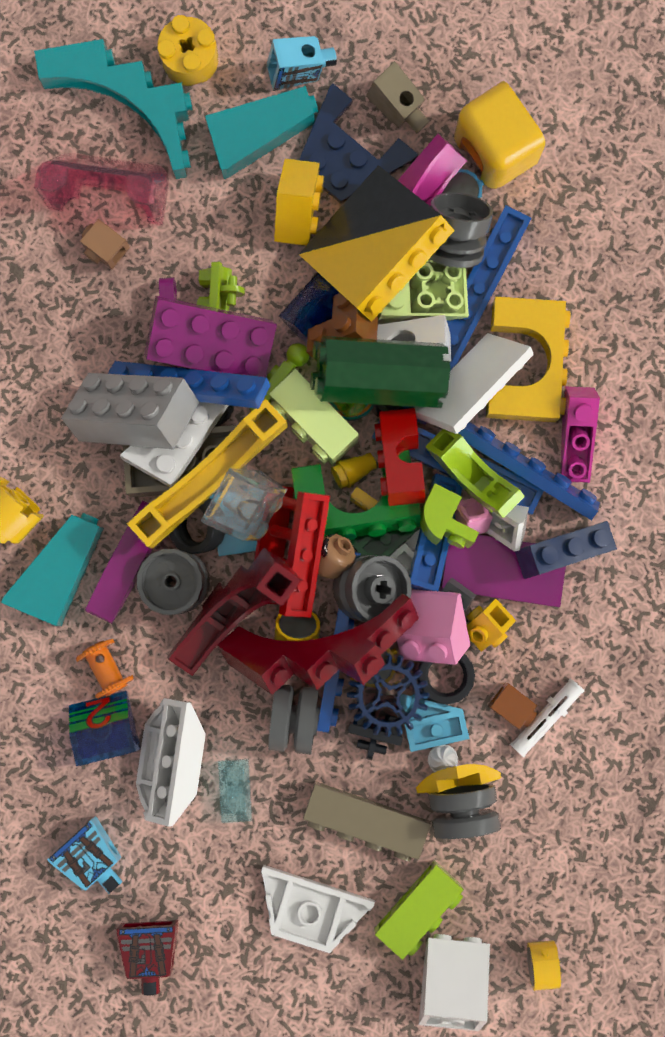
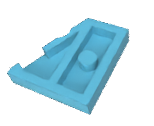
M401 694L400 704L406 712L411 704L412 696ZM420 698V703L427 705V710L419 708L416 710V713L422 717V720L419 722L412 716L409 719L414 726L412 730H409L404 723L410 752L470 739L463 709Z

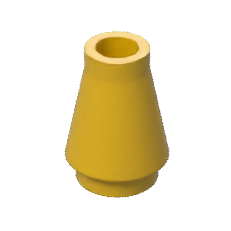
M367 453L362 456L336 461V465L331 467V472L335 482L341 489L346 486L350 488L369 472L377 469V464L372 454Z

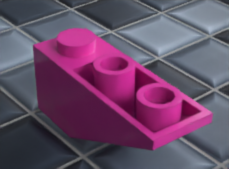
M565 386L564 398H566L565 414L562 415L561 474L570 479L571 482L590 483L600 397L594 387Z

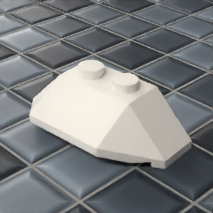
M164 698L160 706L145 723L136 787L140 802L145 810L144 817L146 821L173 826L197 795L206 734L192 704L189 702Z

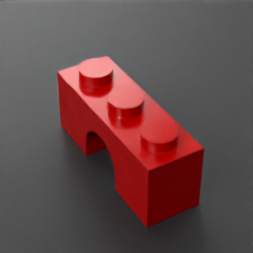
M415 408L379 412L380 423L374 424L376 442L382 441L383 450H377L378 466L379 468H385L386 476L380 477L381 495H388L389 506L425 503L422 462L407 463L398 457L405 450L419 449Z

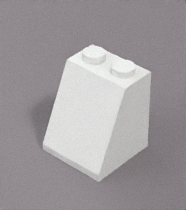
M435 934L433 938H428L425 947L419 1025L471 1031L481 1030L486 1024L488 1016L490 944L482 943V939L475 937H466L464 941L452 940L450 935Z

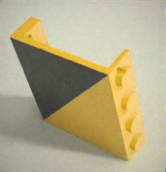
M378 165L299 255L372 322L418 270L425 265L438 248L446 242L448 237L454 232V229L441 214Z

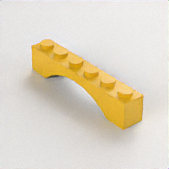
M265 399L259 409L252 410L203 461L166 492L150 502L127 525L147 547L153 549L288 427L287 421Z

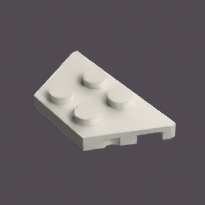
M263 865L261 871L264 880L271 935L327 953H331L340 943V940L357 925L356 923L368 910L370 911L375 903L373 899Z

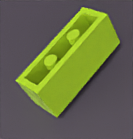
M434 860L374 928L375 935L402 960L407 954L410 956L414 955L422 945L420 939L427 931L430 933L434 932L443 920L441 918L442 914L448 908L454 909L462 900L463 895L461 893L464 890L462 885Z

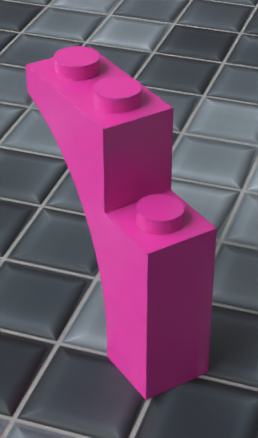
M438 133L398 181L431 206V200L436 195L442 194L451 179L467 160Z

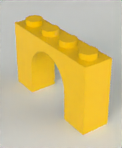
M510 297L494 298L492 303L491 332L518 333L531 336L541 344L546 353L547 369L543 378L532 385H505L487 402L486 418L556 423L560 419V415L565 414L566 398L561 397L562 386H566L567 368H563V357L568 356L569 340L564 339L565 328H569L571 317L570 311L566 310V301Z

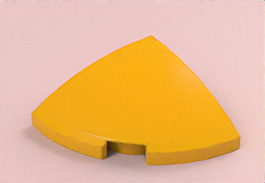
M457 765L430 774L418 784L416 791L417 793H437L457 786L482 785L500 779L501 774L499 771L484 765Z

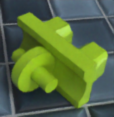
M212 262L211 268L199 270V284L203 288H210L209 296L199 297L197 299L198 305L229 311V306H236V297L245 295V288L237 286V276H232V269L222 266L221 262Z

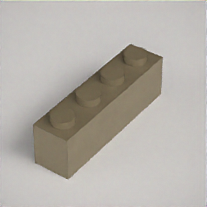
M315 781L303 817L304 820L308 821L307 826L319 831H325V828L337 831L336 836L342 839L353 841L355 837L366 841L365 846L376 851H382L383 847L394 851L393 855L409 862L411 858L420 859L431 825L429 820Z

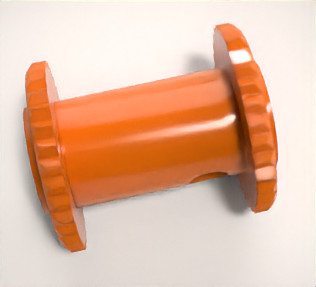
M113 639L100 641L88 647L76 657L77 662L86 659L102 689L101 692L95 695L97 699L114 694L126 687L134 679L133 675L125 679L123 678L107 647L115 643ZM102 656L104 661L98 663L95 660L96 657Z

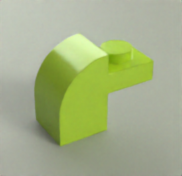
M436 483L431 488L421 508L420 525L423 533L435 545L445 536L448 538L447 542L455 547L463 549L465 546L470 548L474 544L479 532L452 519L462 497Z

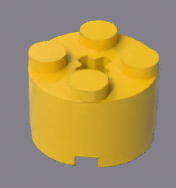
M177 15L162 29L157 47L162 66L168 77L175 83H182L183 86H193L209 80L215 73L219 62L216 40L211 28L198 18Z
M0 477V542L5 544L7 541H10L13 544H19L44 515L38 514L40 511L39 506L20 488L10 489L6 486L10 481Z

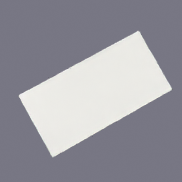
M487 333L450 371L448 394L446 398H439L443 402L442 408L414 407L416 418L458 434L534 355L531 347Z

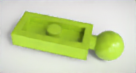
M301 343L292 344L286 352L287 361H283L280 367L275 365L270 370L267 379L271 386L264 400L267 399L271 404L269 393L292 373L296 367L303 366L308 362L310 355L306 353L307 347Z

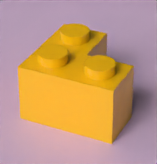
M285 158L277 189L274 242L306 246L310 242L311 234H317L319 217H313L314 210H319L320 195L324 183V175H319L320 163Z

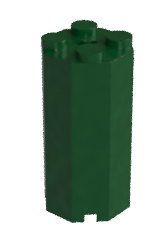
M322 336L321 341H314L313 360H317L316 372L311 373L310 389L315 390V396L324 402L442 408L443 402L439 398H446L450 377V361H443V354H449L448 347L442 343Z

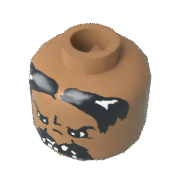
M328 534L324 537L318 570L319 576L336 579L354 564L356 558L352 543L347 538L338 534Z

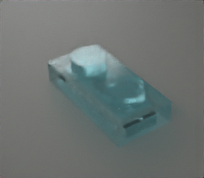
M249 759L218 761L221 823L252 821Z

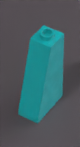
M306 86L205 116L224 179L230 178L315 123L314 113L318 112V107L314 95H308Z
M82 513L80 518L71 515L5 594L1 603L52 625L62 626L104 530L103 527L97 525L99 519Z

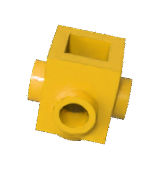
M496 598L484 608L478 605L466 616L469 620L466 624L469 640L481 652L490 645L496 648L508 637L505 632L516 620Z

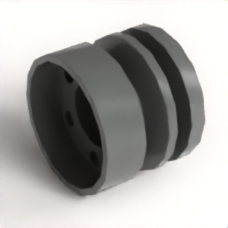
M454 192L436 195L431 200V207L443 216L454 229V232L430 259L436 263L455 268H469L478 265L484 257V248L487 243L485 235L489 233L493 216L492 207L484 200L469 194Z

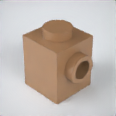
M97 219L94 224H89L85 228L80 241L86 249L84 252L86 257L95 264L101 261L110 269L116 266L130 248L126 239L100 219Z

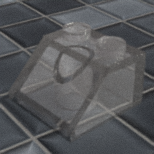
M229 468L201 522L242 541H259L266 534L269 528L268 523L273 514L282 506L283 496L287 489L260 470Z

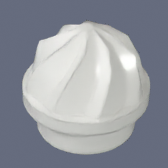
M449 745L436 746L429 752L428 764L434 772L457 766L458 755Z

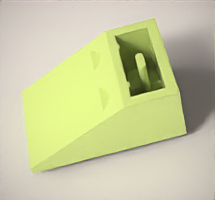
M428 259L425 265L418 270L404 288L378 314V325L445 315L446 320L468 318L466 268L449 267Z

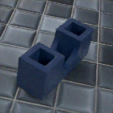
M608 521L526 546L519 551H515L523 578L527 579L617 550Z

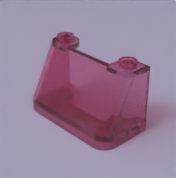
M64 153L42 163L38 167L34 189L49 210L63 211L64 205L72 199L80 200L82 186L127 192L129 198L135 202L136 207L142 208L146 212L149 224L163 225L169 189V176L162 166L76 153Z

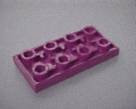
M478 535L470 548L464 546L461 549L449 543L441 588H444L447 582L453 578L478 596L559 608L561 606L566 566L524 579L513 550L493 537ZM522 541L520 549L535 543Z

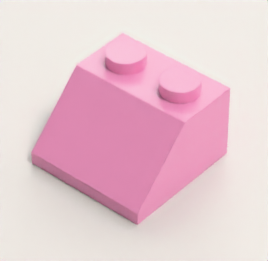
M411 589L410 598L419 619L397 639L400 655L403 656V660L456 665L470 647L461 594Z

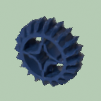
M390 653L385 654V665L379 671L395 670L405 675L403 679L394 683H386L378 673L374 675L371 680L376 686V695L365 706L363 702L365 684L362 685L350 679L348 684L356 687V691L346 693L348 698H356V702L348 704L349 710L357 708L360 710L353 716L354 720L358 721L365 717L362 728L366 730L373 723L374 735H378L381 727H384L386 737L391 736V727H395L397 734L402 735L403 730L400 725L404 723L409 730H412L414 726L409 719L413 716L420 722L422 717L416 713L417 708L425 711L428 708L424 703H420V698L427 699L430 697L428 692H420V688L426 687L428 682L426 680L417 682L416 680L423 672L420 669L415 670L413 673L410 672L414 662L410 660L403 667L401 666L403 656L398 655L395 663H391L392 657ZM379 682L388 690L395 689L396 694L393 695L395 697L393 701L397 705L396 708L386 699L381 701L380 696L383 694L381 693L382 688ZM411 685L412 701L405 712L400 704V695L406 690V687ZM382 707H389L398 717L384 720L376 718L370 713Z

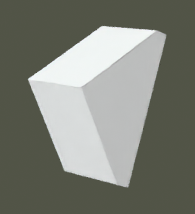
M516 505L504 518L494 511L490 512L493 518L486 533L514 552L519 551L525 535L529 507Z

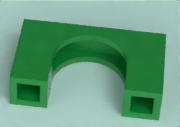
M409 450L403 451L398 456L402 461L412 463ZM321 464L291 468L295 499H297L298 491L326 495ZM381 468L382 477H386L385 468ZM388 495L382 496L374 507L367 511L347 513L337 509L329 502L324 537L328 534H338L351 541L358 536L369 535L371 537H378L386 532L396 530L410 532L416 529V527H421L420 505L416 503L389 506Z

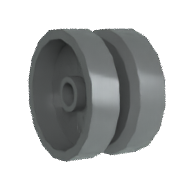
M161 549L150 554L141 564L137 574V590L141 600L151 610L162 615L185 614L196 609L205 600L210 588V575L205 563L196 554H190L180 549ZM171 576L176 578V585L174 587L170 585V582L173 581Z
M355 555L354 564L333 581V597L338 608L347 617L359 621H369L378 616L401 594L411 597V579L406 568L398 560L388 556Z
M282 685L274 693L268 750L284 752L288 747L290 733H293V748L295 752L311 755L314 735H317L319 708H317L318 690L311 687H303L299 693L298 705H293L294 689L292 685Z
M493 784L457 786L437 793H428L430 809L437 813H445L438 815L432 820L435 838H472L492 834L501 829L499 813L492 809H484L491 807L497 802L496 788Z

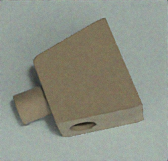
M394 61L373 81L366 97L397 128H400L407 122L416 133H419L430 122L419 110L425 98Z

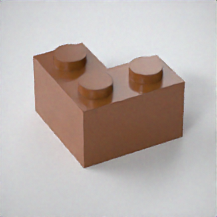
M341 293L334 295L332 319L308 329L306 353L313 358L314 341H321L322 336L377 339L378 315L371 322Z

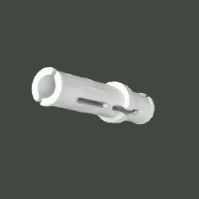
M570 678L553 698L550 696L546 700L548 704L510 745L520 755L525 757L527 752L545 735L561 716L565 717L568 714L566 710L584 690ZM567 696V699L549 716V713ZM545 719V723L528 740L527 737Z

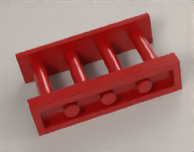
M266 484L254 561L265 547L289 564L299 576L301 582L283 606H280L279 614L311 618L330 496L298 491L297 499L293 498L294 487ZM291 510L295 511L292 529L288 528ZM286 540L290 541L287 559L283 558Z

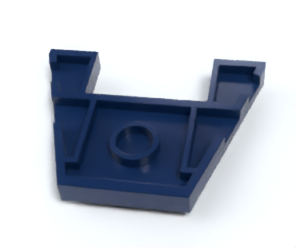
M332 83L299 160L320 163L319 175H324L323 189L342 204L347 201L378 165L391 175L408 163L414 162L418 154L398 138L379 160L335 124L352 104L353 99Z

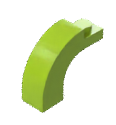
M442 429L425 446L442 468L469 495L491 513L494 511L504 518L525 497L520 489L499 476L484 463L460 434Z

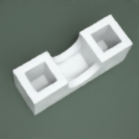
M445 315L378 325L377 339L442 343L448 347L449 354H443V361H451V334Z

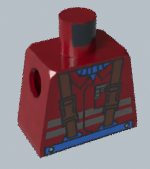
M178 920L121 923L117 928V937L126 978L141 979L142 995L159 994L160 977H169L173 971Z

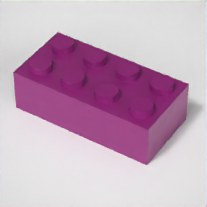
M155 296L144 355L146 360L197 370L266 377L277 324L265 318Z

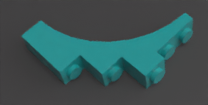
M103 39L34 51L38 77L44 89L76 88L90 90L112 97L130 107L150 125L161 139L169 155L175 178H187L186 168H190L191 163L188 150L182 149L181 140H186L183 121H189L188 111L193 110L190 92L184 93L182 83L154 87L151 70H145L143 61L115 65L112 49L107 50Z

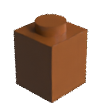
M506 682L488 704L489 708L519 730L522 726L527 728L537 715L534 710L538 705Z

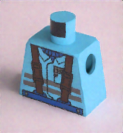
M315 36L273 39L266 64L272 89L277 91L318 81L322 68L335 66L337 58L333 47L320 49L318 38Z
M96 816L47 859L51 865L85 891L98 881L106 892L110 894L123 882L111 868L122 857Z

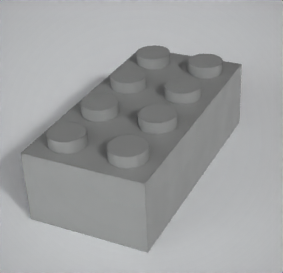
M88 373L61 419L78 441L174 449L199 401L184 378Z

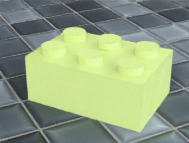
M296 369L269 393L271 405L285 420L292 424L293 434L303 444L307 440L312 444V453L322 464L325 465L329 462L334 466L336 461H339L358 443V432L328 402L320 401L315 396V390L310 389V383Z

